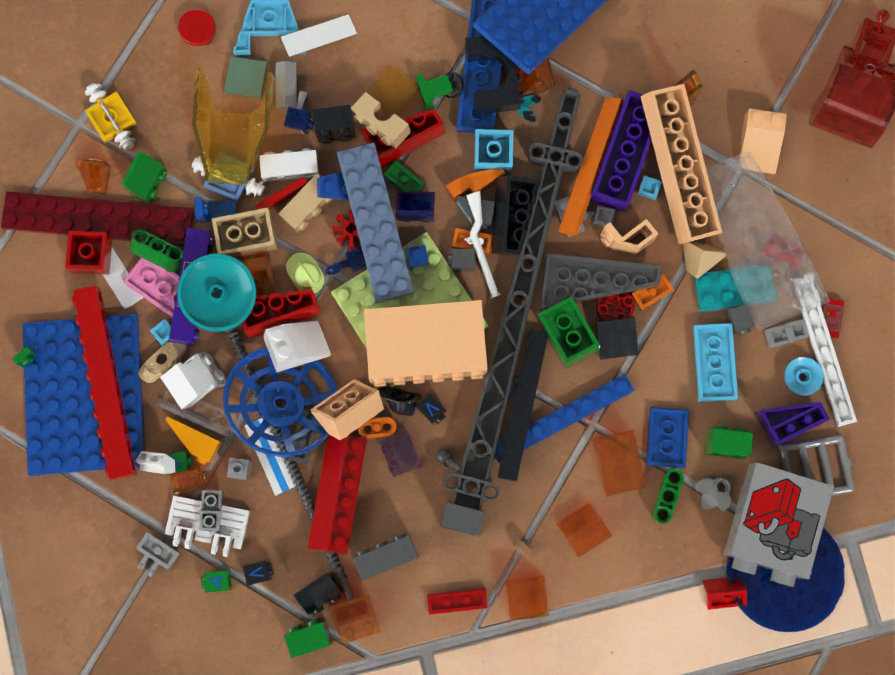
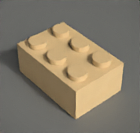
M269 208L212 218L218 254L235 258L278 249Z

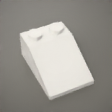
M318 321L282 324L265 329L263 339L276 373L331 356Z

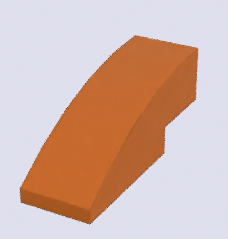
M490 169L465 175L446 185V192L454 202L457 201V196L463 197L469 192L471 194L477 191L482 193L496 183V178L504 177L505 171L503 169Z

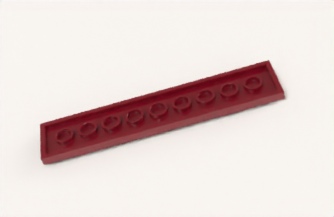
M6 191L1 228L3 230L68 235L69 231L107 232L113 240L131 241L134 231L143 230L172 245L184 246L187 228H192L194 209Z

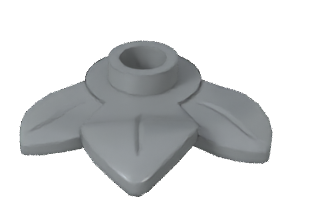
M718 477L714 480L705 478L694 487L695 490L702 493L700 500L702 509H711L718 506L721 511L725 512L731 504V497L729 495L731 483L727 478ZM719 483H722L724 485V489L722 491L718 489Z

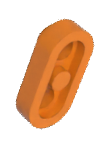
M390 417L372 418L358 428V433L361 437L367 439L390 437L396 432L397 425ZM389 424L391 426L390 430L385 431L384 425ZM370 426L371 432L366 433L364 431L365 427Z

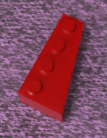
M435 109L402 119L409 124L411 133L396 149L391 145L387 146L384 144L380 136L371 134L367 128L360 129L366 145L375 144L381 167L445 134L444 123Z
M313 290L292 291L284 294L272 293L264 296L256 295L254 308L242 325L246 335L252 338L265 333V329L282 324L295 323L319 315L321 310Z

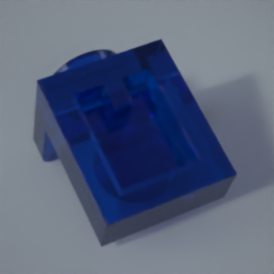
M288 107L284 126L301 130L304 134L308 135L309 129H313L314 120L310 111Z

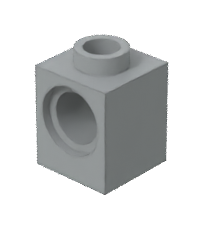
M229 458L227 477L249 481L252 461Z

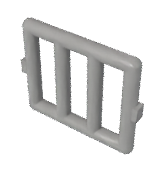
M842 435L779 446L783 470L792 473L788 451L799 450L804 477L813 479L807 448L818 447L825 484L834 486L826 445L837 443L846 486L834 487L832 496L852 493L854 491L850 470L852 462L851 459H848Z

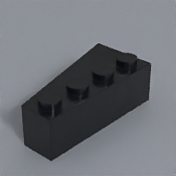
M513 176L496 178L492 254H520L526 233V223L531 216L530 209L532 203L535 202L536 188L539 187L540 180Z

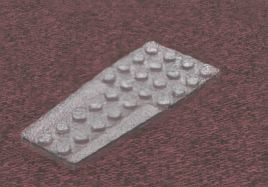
M747 151L706 168L722 233L718 234V237L726 254L725 257L733 280L744 304L748 308L756 331L829 303L828 295L805 246L752 153Z

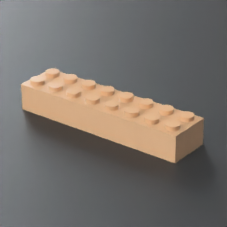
M681 84L659 89L642 95L641 100L678 244L722 233L685 85Z

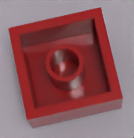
M69 231L65 269L76 274L109 275L112 237L107 232Z

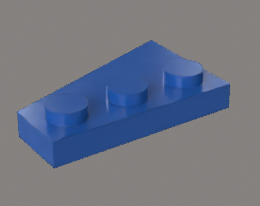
M342 172L322 176L317 179L318 198L349 201Z

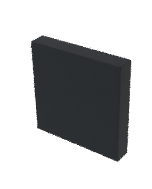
M634 316L596 321L597 337L600 344V360L639 355Z

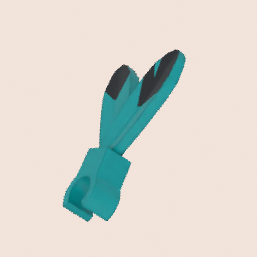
M536 95L525 96L520 110H516L517 113L526 121L535 122V115L527 107L538 104L541 101V97Z

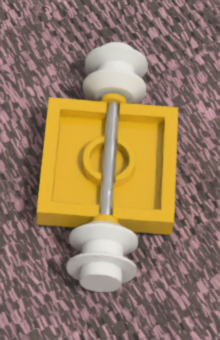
M90 84L85 94L91 96L89 101L96 104L84 111L105 143L115 138L114 141L116 143L120 142L119 149L121 150L131 149L136 139L130 138L131 131L126 130L137 123L120 95L116 91L104 98L106 91H101L102 85Z

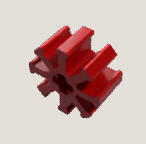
M348 210L349 221H346L341 213L336 216L337 222L343 226L333 225L332 231L334 236L342 234L339 238H336L340 247H343V244L349 239V250L355 251V240L357 239L360 242L353 212ZM351 227H354L355 230L350 234L349 230H351Z

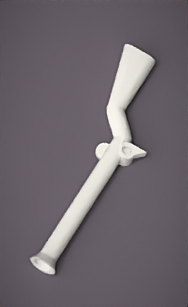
M477 191L466 196L475 222L470 231V237L464 240L469 244H473L491 293L490 298L501 294L496 288L481 246L484 240L478 237L483 221L481 193Z

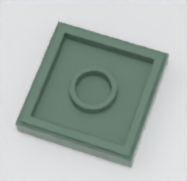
M230 56L224 93L261 99L268 63L266 61Z

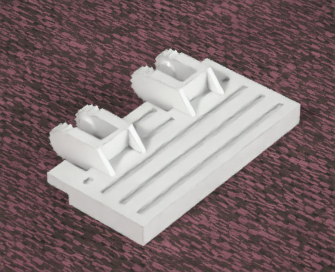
M173 496L165 534L174 535L173 546L177 547L179 545L182 529H186L188 532L184 543L185 549H190L194 531H196V541L212 543L211 554L217 553L220 537L226 538L223 556L228 557L232 539H235L233 548L242 549L250 511L222 505L220 530H199L202 501Z

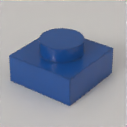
M425 245L407 248L410 268L429 265Z

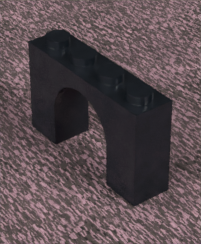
M484 36L465 38L467 62L494 60L499 62L507 72V79L498 88L473 92L476 116L520 110L521 103H524L523 92H519L518 85H521L520 73L516 74L515 68L518 66Z

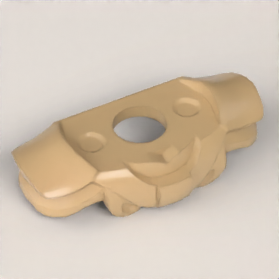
M169 340L142 365L138 372L139 377L147 383H154L172 367L182 362L181 357L187 352V346L171 343ZM160 354L167 356V361L164 364L157 363V357Z

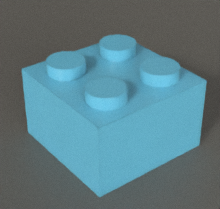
M475 129L474 172L503 169L505 173H512L513 130Z

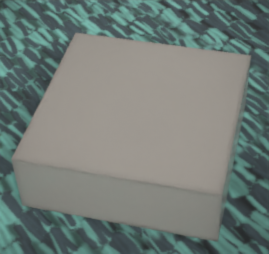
M597 205L593 224L602 227L608 223L612 224L616 209Z

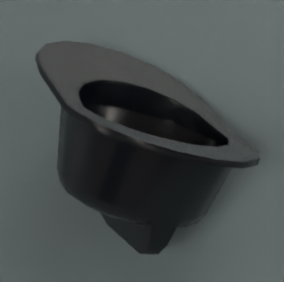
M380 387L377 389L380 397L387 399L391 410L399 415H414L416 402L422 398L418 393L398 388Z

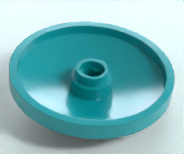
M224 254L205 255L194 260L182 273L177 289L179 306L186 318L201 329L213 332L231 330L242 324L251 314L256 302V284L248 268L234 257Z

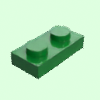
M397 161L384 173V177L411 199H414L425 186V183Z

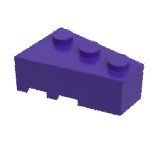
M821 402L755 412L773 447L830 420Z

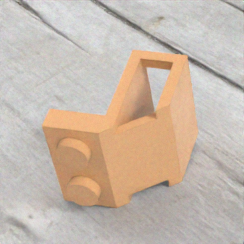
M646 219L622 237L614 226L608 223L604 226L600 234L602 238L600 239L611 250H618L636 256L654 242L658 232ZM646 226L652 233L650 236L644 230ZM640 233L645 238L638 245L628 243Z

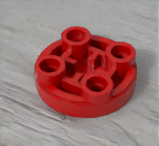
M193 9L187 11L180 18L178 31L183 41L191 46L209 45L216 33V24L213 17L207 11Z
M629 293L597 299L596 312L601 320L632 317L634 313V298Z

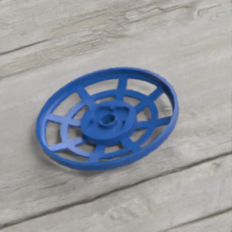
M267 347L260 348L243 357L228 375L223 391V409L226 419L238 438L258 452L277 457H292L309 452L319 446L329 434L322 426L316 424L318 420L314 419V415L311 420L301 415L305 405L314 404L315 407L338 391L336 383L330 372L318 360L306 363L300 372L293 368L280 371L281 373L295 376V379L292 383L279 381L278 372L276 373ZM268 356L269 367L257 371L250 378L241 370L251 361ZM312 367L324 378L329 387V393L319 395L315 385L306 376ZM270 373L271 383L263 388L255 383V380ZM236 376L244 383L240 394V405H229V390ZM301 382L305 383L312 394L311 397L303 398L298 389ZM249 388L258 394L257 404L245 403ZM275 401H284L285 407H277ZM247 412H258L263 419L262 423L256 427ZM230 413L242 414L244 421L254 432L249 439L244 437L236 428ZM297 421L306 427L299 433L290 435L288 426ZM269 425L280 427L283 437L267 434L265 430ZM311 430L321 434L319 439L311 445L295 451L292 441L302 438ZM260 437L274 442H284L287 452L270 451L259 447L255 443Z

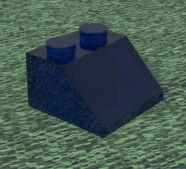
M397 191L396 220L403 222H435V192Z

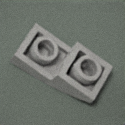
M202 490L199 530H220L223 490Z

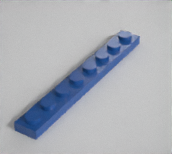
M626 374L530 424L524 450L634 392ZM506 437L498 441L495 458L498 463L501 462Z

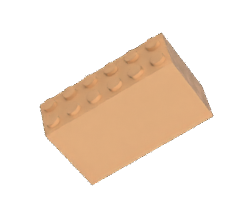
M482 300L364 309L369 381L375 387H384L386 383H394L396 386L405 385L406 381H413V384L425 383V380L431 379L433 382H444V378L460 381L464 380L463 377L471 376V379H482L487 374Z

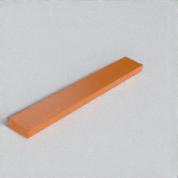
M605 97L558 230L561 234L578 235L624 104L622 98Z

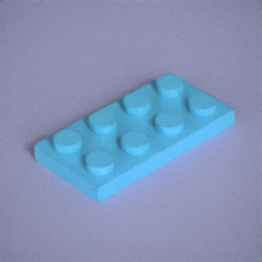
M732 323L693 325L698 402L738 400Z

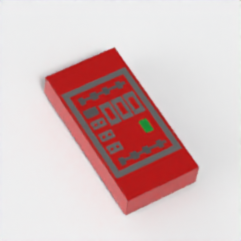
M824 298L822 311L830 337L838 339L844 301Z

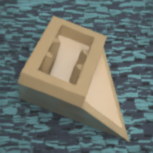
M695 241L683 243L686 271L697 279L727 256L725 252L715 246Z

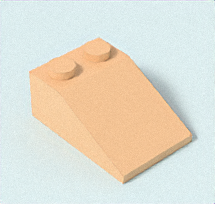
M748 109L744 115L738 169L776 174L787 114Z

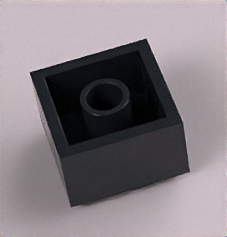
M350 104L312 109L318 142L329 144L333 140L350 141L356 137Z

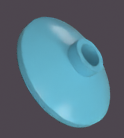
M807 357L796 358L785 369V383L795 394L801 396L811 395L820 389L823 383V371L820 365L813 359ZM800 374L805 376L804 381L799 379Z

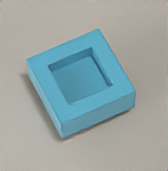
M644 175L637 195L656 200L662 181Z
M164 319L150 330L162 346L169 341L171 325Z

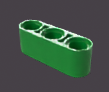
M136 230L133 232L130 242L132 253L167 271L176 272L180 270L183 251L180 248L146 231Z
M679 469L668 470L663 476L652 511V519L658 524L668 523L673 516L684 480L683 473ZM672 472L678 476L676 483H672L669 480V475ZM665 491H669L672 494L670 502L665 501L663 498ZM659 510L666 512V519L663 521L657 516Z

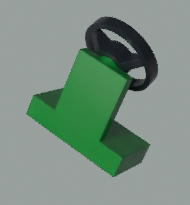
M448 72L443 76L426 82L423 73L415 75L426 111L435 109L433 99L441 96L457 98L464 88L463 78L456 72ZM454 74L460 80V89L456 87L457 84L454 80ZM453 90L456 91V92H458V93H457L456 95H454V96H449V95H447V94L453 93Z

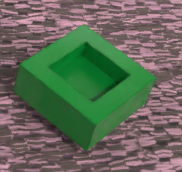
M26 346L12 360L21 367L28 366L34 361L37 353L32 348Z

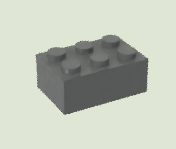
M403 533L393 537L394 542L388 544L387 541L376 544V549L372 551L364 549L357 552V557L353 559L361 580L363 581L419 558L411 536H406Z

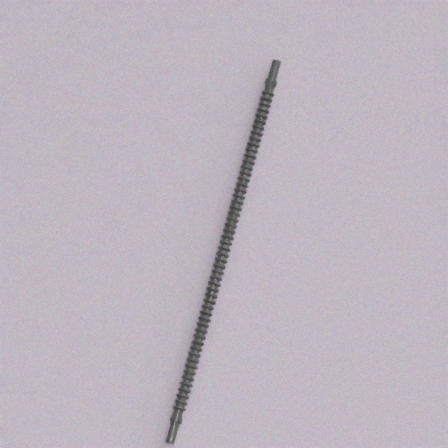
M235 327L225 332L229 333L227 337L231 338L230 343H233L234 352L238 354L236 357L241 360L248 352L244 351L245 346H242L243 342L240 341L241 337L237 336L239 332L235 331ZM252 362L243 367V372L249 378L256 373V371H253L254 366H251ZM255 380V383L261 384L260 381ZM269 425L268 428H271L270 433H273V436L283 437L280 427ZM275 442L278 443L277 448H280L279 452H287L284 442ZM281 457L285 459L283 463L287 464L286 469L289 468L288 473L292 475L290 478L294 479L293 484H296L297 494L301 495L299 499L303 500V505L305 504L304 509L308 511L306 514L310 515L309 520H313L315 503H312L313 498L309 497L311 493H308V488H305L306 483H303L302 480L304 478L300 477L302 473L298 472L299 467H296L297 463L288 460V457ZM326 552L325 556L329 558L327 561L331 562L329 566L333 567L332 572H335L336 581L340 583L347 601L354 598L347 582L348 577L342 570L343 566L339 564L341 561L337 560L338 555Z

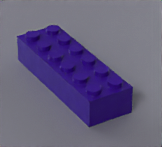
M630 90L625 98L590 198L592 201L626 212L652 140L641 100L642 95Z

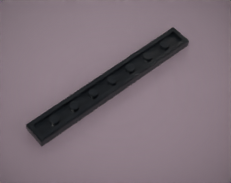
M530 329L498 472V478L514 482H517L548 341L547 333L544 331Z

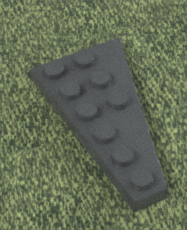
M547 253L540 310L548 309L569 297H572L575 303L660 286L662 266Z

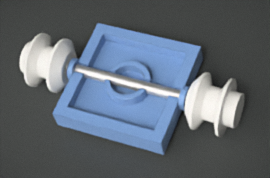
M218 153L213 166H211V160L208 158L204 161L202 155L193 160L192 168H194V173L201 171V176L209 173L203 187L236 202H239L245 189L246 194L250 195L253 193L255 199L258 196L261 197L264 193L265 186H263V181L258 184L255 178L249 180L254 170L250 165Z

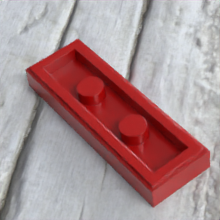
M304 177L296 180L255 205L256 209L269 208V210H272L297 195L307 184V181Z
M486 588L427 595L429 615L488 608Z

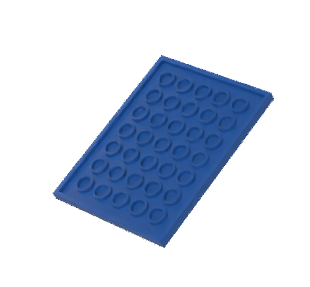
M138 314L106 316L134 461H136L141 451H145L142 379L138 375L141 368ZM76 319L22 323L23 348L28 346L37 353L34 361L28 366H24L28 476L104 470V466L107 464L106 459L101 454L103 443L102 438L100 439L97 433L99 423L95 419L93 409L96 408L95 402L90 397L92 386L86 376L88 366L83 360L82 353L85 350L84 345L79 340L80 326L77 325ZM135 462V466L140 467V464Z

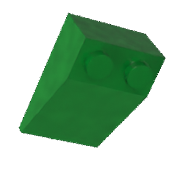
M572 297L538 314L547 336L565 369L599 351L600 344Z

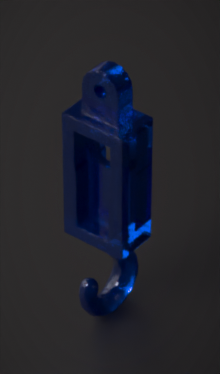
M362 247L345 253L347 260L330 265L326 268L325 274L330 276L340 272V269L351 267L353 273L366 268Z

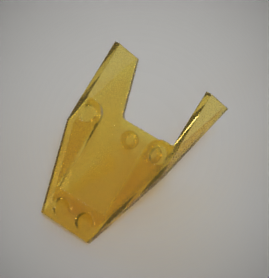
M196 68L192 126L207 183L247 184L269 129L276 80L272 72H268L267 89L259 109L249 114L216 111L206 75L200 68Z

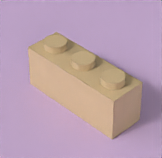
M318 173L278 214L296 233L299 230L303 231L308 226V221L321 212V207L333 200L317 197V179L321 177Z

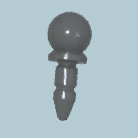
M440 449L437 451L436 460L445 467L450 466L454 471H461L460 465L454 460L455 458L449 450Z

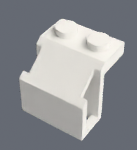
M207 352L197 353L182 364L180 362L160 377L181 409L192 407L210 391L221 388L226 383L223 372L217 368L213 357Z

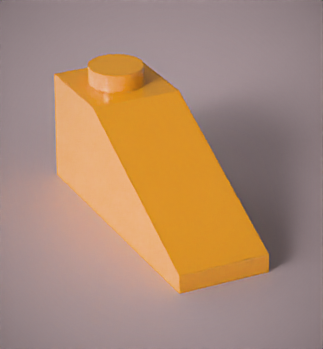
M167 416V423L188 451L196 456L195 460L204 465L206 462L213 463L222 442Z

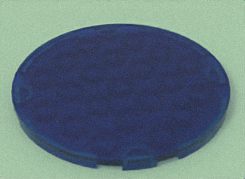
M824 528L821 533L810 578H796L794 587L771 581L772 570L757 566L755 575L733 569L734 558L727 557L726 577L728 583L733 584V581L736 580L744 582L747 589V606L742 605L738 596L734 598L735 602L738 603L739 609L750 620L770 630L799 632L818 625L836 608L835 606L844 590V560L837 543Z

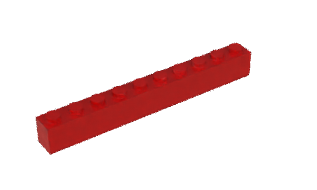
M94 285L73 290L72 303L77 308L75 319L81 329L79 340L84 345L85 352L82 355L84 362L88 366L86 376L92 386L90 397L95 402L96 407L93 409L95 419L99 423V427H97L98 437L102 438L103 443L101 454L106 459L107 465L104 466L105 474L110 480L136 476L137 471L101 288Z

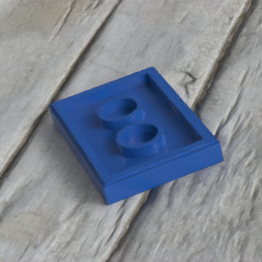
M649 408L646 465L686 468L689 410Z

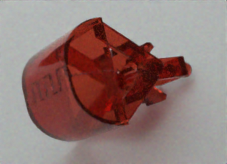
M883 9L877 12V22L865 18L858 29L853 47L843 46L826 87L813 105L809 118L810 126L868 148H872L882 136L895 111V64L889 63L895 44V28L884 25L890 19V13L887 10ZM862 41H865L866 44L863 48V51L861 54H859ZM875 71H877L878 75H881V78L874 75Z

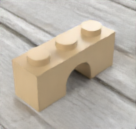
M366 92L351 107L352 118L358 124H364L371 134L380 136L382 142L387 146L391 145L396 149L411 133L409 124L396 114H393L386 121L378 120L377 116L382 112L380 102Z

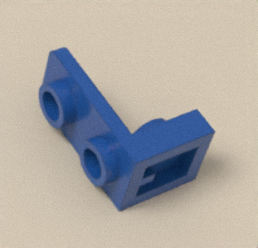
M202 198L194 199L195 217L199 222H212V218L237 214L236 201L234 200L205 203Z

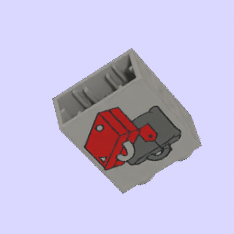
M758 462L749 464L723 555L734 558L732 568L755 575L757 566L772 570L771 581L794 587L796 578L809 579L834 486Z

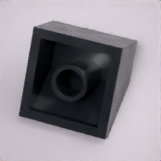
M329 572L293 596L307 614L313 612L316 615L324 610L323 605L327 602L333 604L341 598L339 594L343 593L332 573Z

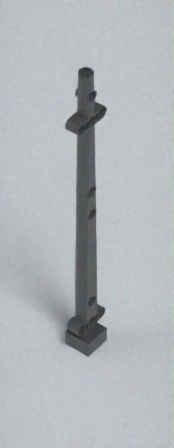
M567 88V90L562 92L548 145L533 143L529 148V161L542 166L539 177L540 184L536 188L535 202L531 206V216L525 228V237L516 261L487 374L462 460L461 471L459 474H447L443 482L444 487L448 491L454 492L451 503H446L441 527L477 537L480 536L485 512L481 511L484 500L494 501L499 495L498 486L488 481L562 172L577 173L583 162L580 153L568 150L581 97L578 90L574 88ZM565 120L569 125L563 126L560 124V121ZM537 150L540 151L542 155L536 157L532 154V152ZM557 155L560 158V160L553 161L551 159V156ZM572 159L576 160L578 165L573 166L569 161ZM530 261L533 267L530 269L525 268L523 263ZM521 297L524 303L517 305L514 303V298ZM483 444L486 447V452L478 454L475 450L477 445ZM455 477L458 481L457 486L449 487L446 483L447 479ZM468 482L476 484L477 489L475 492L471 493L466 490L465 487ZM487 487L495 489L496 494L494 497L490 498L485 495Z

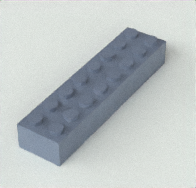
M371 143L337 152L376 303L414 294L375 144Z

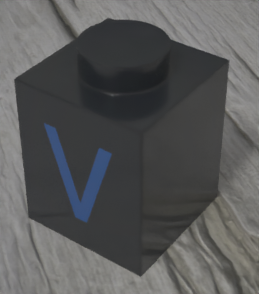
M431 394L416 406L419 412L432 425L435 422L439 424L446 417L444 415L446 409Z
M268 560L243 566L247 586L273 580L274 568L272 563L269 564Z

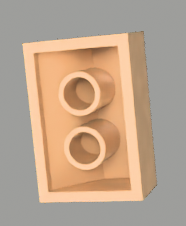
M354 379L312 408L311 413L329 435L342 440L372 417H375L384 407L378 390Z

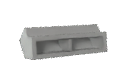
M296 62L276 63V108L282 111H293L297 107Z

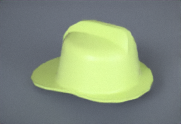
M298 252L288 259L286 271L299 291L313 290L314 293H317L324 284V275L314 258L305 252Z

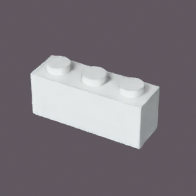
M304 148L298 152L285 150L279 154L266 152L264 155H259L263 182L300 179L302 177L311 178L317 173L319 174L318 155L316 150L312 148Z

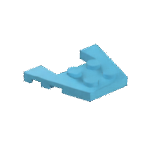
M251 0L244 18V24L238 35V41L236 46H234L233 54L251 55L252 36H285L299 31L289 0Z

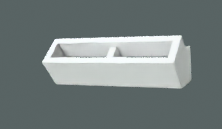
M141 451L135 461L140 464V471L160 474L175 473V460L167 454Z

